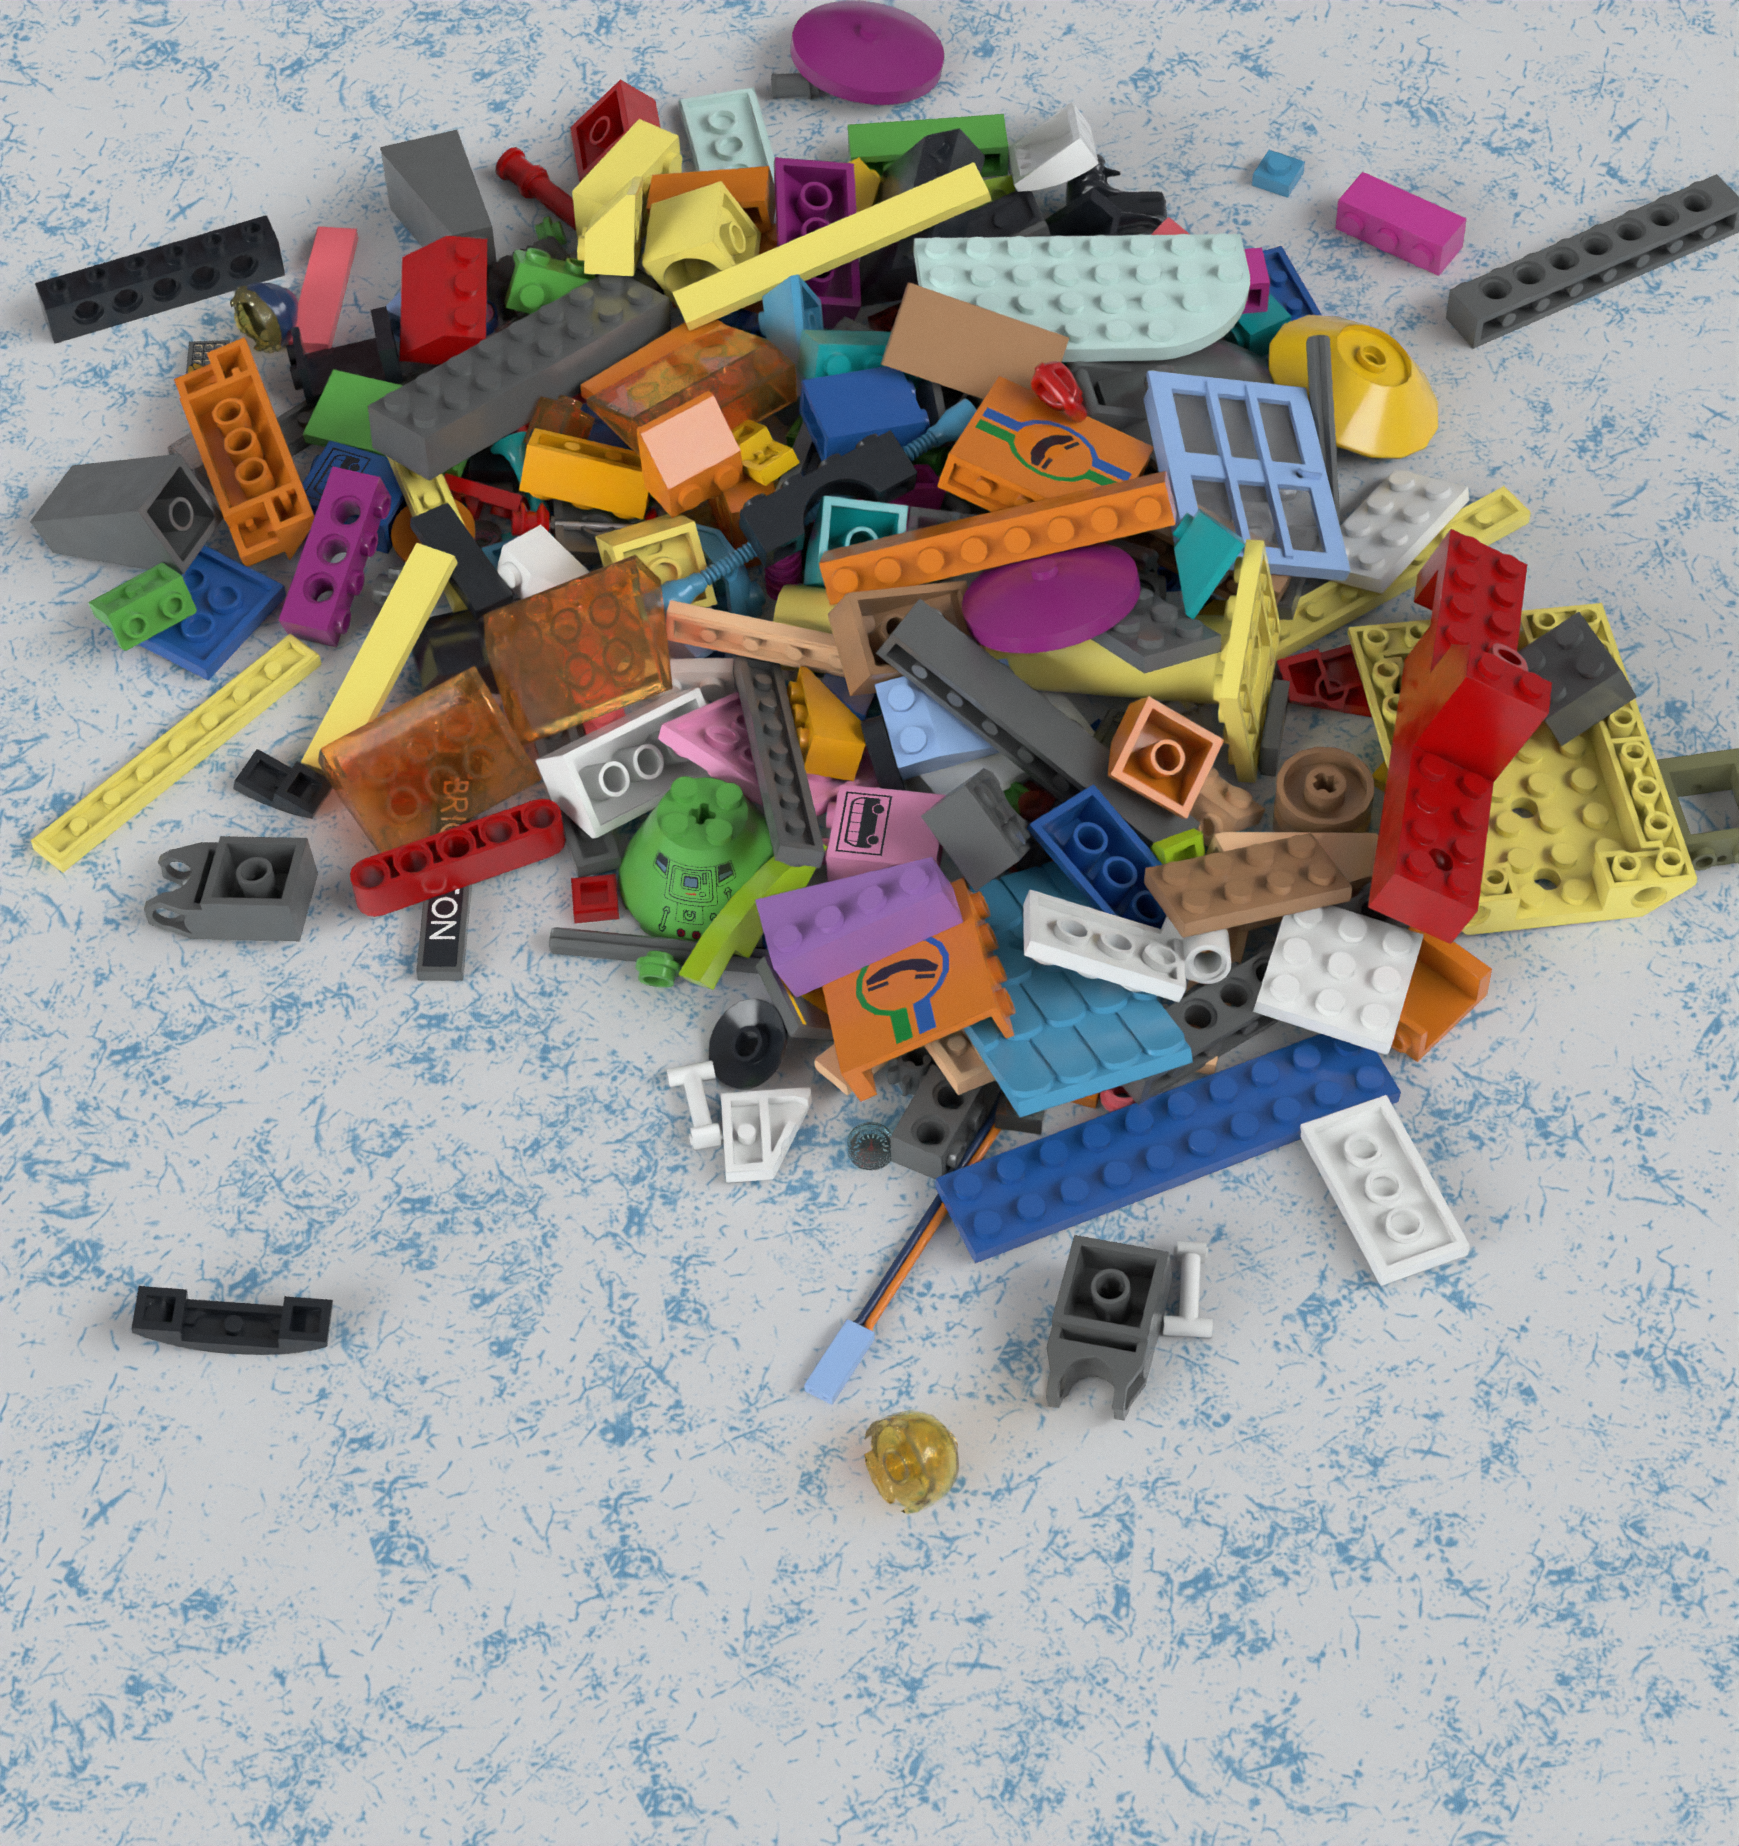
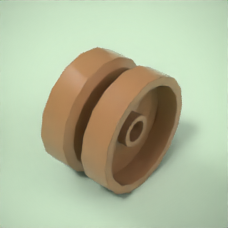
M1313 747L1299 751L1287 759L1277 774L1273 810L1274 832L1369 833L1374 800V779L1368 766L1354 754L1334 747Z

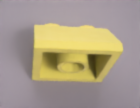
M634 176L593 214L588 226H583L582 236L578 237L577 258L579 261H584V274L634 276L641 258L643 177Z

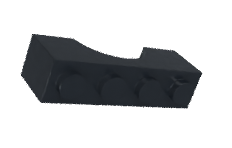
M891 430L880 436L878 434H871L863 438L855 446L856 449L843 456L839 453L833 454L824 459L818 465V469L805 476L802 473L793 475L782 483L781 489L767 496L764 493L758 494L750 498L743 505V509L740 510L739 527L765 569L803 549L804 520L810 510L821 501L822 496L848 495L865 501L889 503L915 489L918 472Z

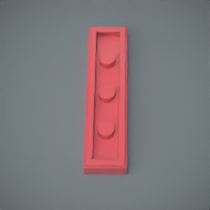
M320 226L317 228L298 302L296 327L299 326L306 353L332 348L358 243L357 229ZM293 339L289 341V345L293 344Z

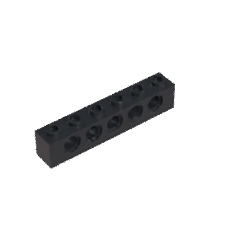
M265 215L35 283L44 319L53 342L56 344L235 291L253 282L262 283L285 276L279 241L268 216Z

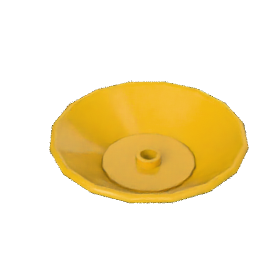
M1307 315L1283 324L1269 344V372L1276 385L1306 388L1308 399L1306 341L1308 337L1314 335H1326L1330 338L1337 447L1368 458L1402 459L1426 448L1438 429V400L1425 373L1396 339L1380 329L1340 316Z

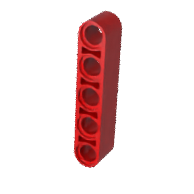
M550 799L532 800L364 858L357 862L350 872V880L357 907L367 916L377 917L429 900L430 898L558 854L566 843L560 807Z

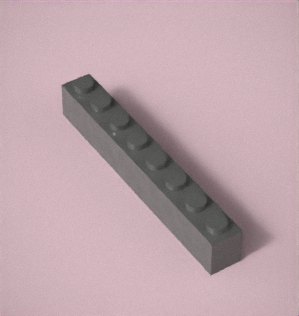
M919 599L876 654L1061 802L1064 803L1094 784L1149 849L1155 842L1193 828L1197 830L1201 824L1190 814L1187 819L1178 817L1108 776L1110 748L1102 745L1087 733L1080 723L1066 716L1051 704L1044 694L1031 688L1016 676L1009 666L996 660L981 648L974 638L965 635L946 620L939 610L929 606L923 600Z

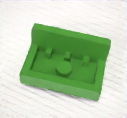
M528 248L527 252L516 249L513 255L515 268L504 303L506 308L532 314L542 306L550 304L574 288L580 287L596 277L594 274H584V261H579L575 258H566V261L553 259L547 252L536 248Z

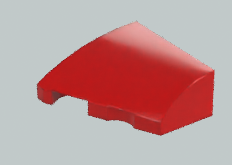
M1351 644L1320 652L1318 648L1276 661L1274 672L1277 680L1290 681L1289 703L1372 718Z

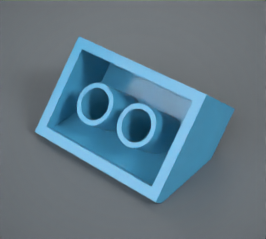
M798 274L789 276L762 297L764 311L759 312L760 330L767 340V350L762 353L763 366L766 374L770 375L771 389L766 391L767 406L770 414H774L784 426L793 425L800 415L802 380H806L797 371L801 330H824L821 300Z

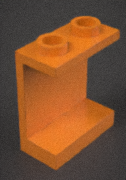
M1410 926L1408 930L1423 934L1424 936L1391 1047L1397 1052L1407 1054L1418 1062L1487 996L1492 968L1454 941L1449 944Z

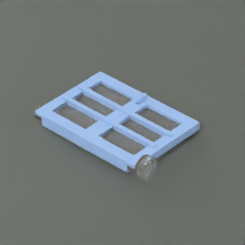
M1160 365L1152 371L1148 370L1143 380L1146 391L1143 400L1159 472L1167 471L1177 512L1176 524L1170 526L1172 533L1186 513L1194 517L1198 509H1201L1242 537L1245 544L1246 539L1264 540L1270 574L1346 581L1351 570L1306 388L1176 374L1175 368L1170 365ZM1173 536V541L1175 544L1178 538ZM1245 546L1238 556L1244 555ZM1235 561L1230 566V568L1228 569V571L1226 572V574L1221 579L1218 585H1220L1227 579L1229 575V570H1234Z

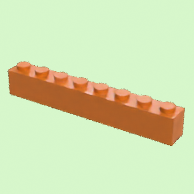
M1167 471L824 551L819 566L829 604L834 605L847 593L916 586L1173 526L1176 524L1177 512Z

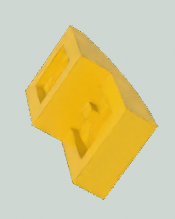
M747 419L731 430L741 450L743 472L765 486L800 463L793 448L774 441L764 425Z

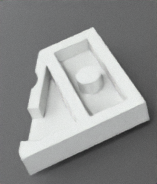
M811 1087L721 1093L726 1183L774 1179L812 1104Z

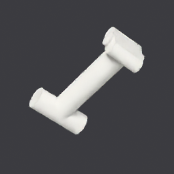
M712 1060L666 1069L669 1087L684 1085L694 1126L690 1128L691 1134H688L693 1150L721 1145V1139H723L722 1130L719 1128L718 1122L712 1123L702 1083L705 1080L715 1079Z
M1177 1241V1245L1174 1247V1257H1176V1261L1181 1262L1179 1316H1164L1163 1335L1212 1338L1213 1319L1198 1318L1200 1263H1205V1258L1208 1259V1247H1206V1242Z

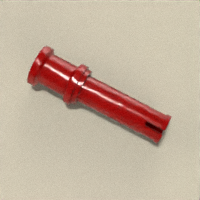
M512 147L506 150L498 159L495 168L496 175L502 180L511 181L517 186L519 194L525 198L536 199L576 231L573 198L549 180L546 169L529 162L521 149Z

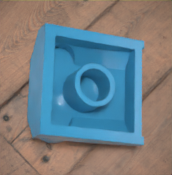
M696 524L707 567L710 568V565L714 564V562H719V559L724 558L726 555L728 556L729 553H733L735 549L720 530ZM740 565L739 568H735L730 574H726L725 577L721 576V579L715 583L712 582L717 601L716 605L711 606L712 609L753 618L763 614L762 606L766 604L765 595L756 581H750L745 565Z

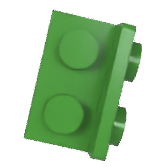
M164 563L152 567L88 602L94 617L111 628L118 646L124 651L195 614L197 611L182 575Z

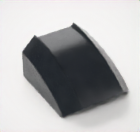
M468 609L429 617L411 651L427 710L441 708L446 704L490 694L498 695L512 691L509 669L492 621L484 616L475 620Z

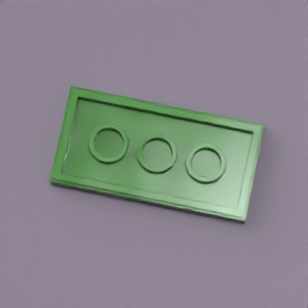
M333 370L304 430L305 443L326 447L331 440L387 457L372 446L368 405L381 399L389 392L397 390L402 385ZM469 458L442 474L444 476L446 473L461 477Z

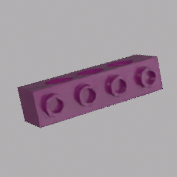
M332 466L279 617V622L288 635L292 634L298 639L337 648L341 634L347 633L351 622L350 608L354 596H358L363 589L365 580L363 570L368 557L371 558L377 548V530L380 521L388 516L391 507V496L380 477ZM360 515L354 523L344 524L350 516ZM346 553V556L341 561L331 563L335 555ZM333 591L331 597L327 600L317 601L322 593Z

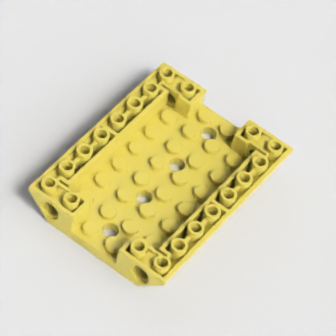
M1602 603L1522 610L1517 652L1577 612H1580L1628 680ZM1431 619L1348 628V637L1388 769L1404 661L1429 628ZM1635 699L1563 746L1559 744L1543 721L1495 780L1478 912L1461 932L1466 935L1643 917L1696 885L1698 879ZM1524 808L1529 810L1533 817L1521 818L1512 810ZM1547 879L1553 882L1557 888L1546 890L1534 881Z

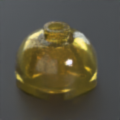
M907 1410L878 1419L866 1430L865 1439L872 1437V1450L864 1454L865 1464L871 1480L886 1502L892 1504L896 1498L902 1506L907 1507L901 1512L906 1514L916 1513L934 1505L946 1496L956 1482L959 1471V1453L956 1438L933 1415L923 1411Z

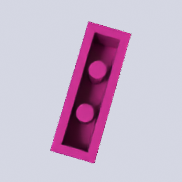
M1362 172L1338 199L1335 229L1439 276L1463 248L1467 218Z

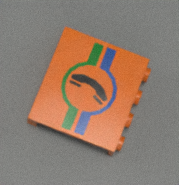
M999 376L949 452L937 487L994 512L1142 477L1154 447L1088 416L1082 422H1074L1065 411H1055L1041 401L1034 391Z
M964 878L950 883L954 889L963 918L962 923L822 986L840 1072L860 1102L877 1095L872 1072L873 1067L967 1026L992 1017L1006 1039L1014 1036L1010 1016L1016 1014V1010L1006 988H1002L1001 983L1007 981V976L997 955L993 954V951L999 948L998 941L989 923L985 922V919L991 916L990 910L980 891L973 893Z

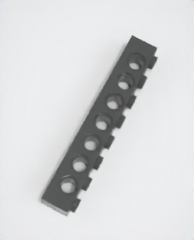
M1717 174L1702 181H1696L1686 188L1661 196L1656 201L1635 210H1629L1623 215L1605 223L1594 225L1589 230L1570 238L1562 239L1556 244L1538 252L1527 254L1522 259L1503 267L1495 268L1485 275L1460 283L1449 291L1446 319L1473 349L1739 233V196Z
M1372 881L1367 883L1358 895L1350 899V901L1332 905L1407 930L1410 927L1368 908ZM1274 941L1265 943L1256 951L1252 958L1242 964L1239 962L1231 963L1230 972L1221 981L1206 985L1198 983L1184 994L1180 1002H1176L1171 1006L1167 1004L1162 1005L1184 1033L1185 1041L1191 1047L1193 1063L1122 1085L1138 1105L1204 1067L1217 1056L1219 1058L1280 1021L1253 1012L1262 985L1261 982L1263 981L1275 944ZM1225 1003L1233 1004V1005H1235L1236 1007L1228 1006V1005L1225 1004ZM1188 1024L1199 1026L1201 1029L1193 1028Z

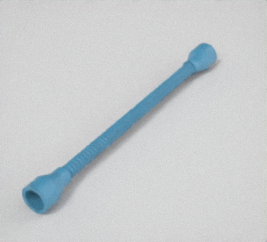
M963 399L947 409L938 422L927 429L925 435H921V437L908 443L907 446L902 447L909 460L913 461L914 458L916 459L918 456L923 455V453L931 450L932 447L939 448L947 442L958 440L977 411L969 400ZM839 495L833 497L850 499V497L853 498L854 496ZM820 502L807 514L803 525L808 526L809 523L815 520ZM747 542V545H742V547L734 550L733 553H729L728 556L726 555L724 558L719 559V562L716 561L714 564H711L710 568L706 567L705 570H701L700 573L694 572L686 578L663 583L648 593L649 599L656 612L666 622V613L670 600L691 604L696 596L706 591L707 585H712V582L715 583L721 579V576L725 577L726 574H730L735 568H739L740 565H744V562H749V559L752 560L757 555L750 543Z

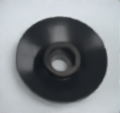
M746 999L731 1006L717 1021L710 1037L709 1061L712 1060L715 1076L722 1083L734 1089H752L766 1082L777 1071L787 1049L788 1032L776 1007L761 999Z

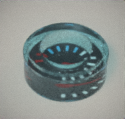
M866 1122L856 1126L850 1132L847 1139L848 1156L851 1162L858 1168L869 1171L887 1166L891 1162L890 1137L892 1132L886 1126L876 1122Z

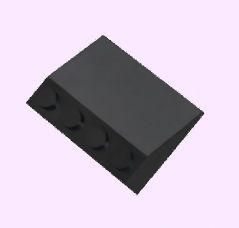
M960 128L926 135L882 173L875 205L973 162L981 175L985 156ZM972 209L860 257L861 307L902 300L908 282L919 286L913 252L914 239L934 237L965 238Z

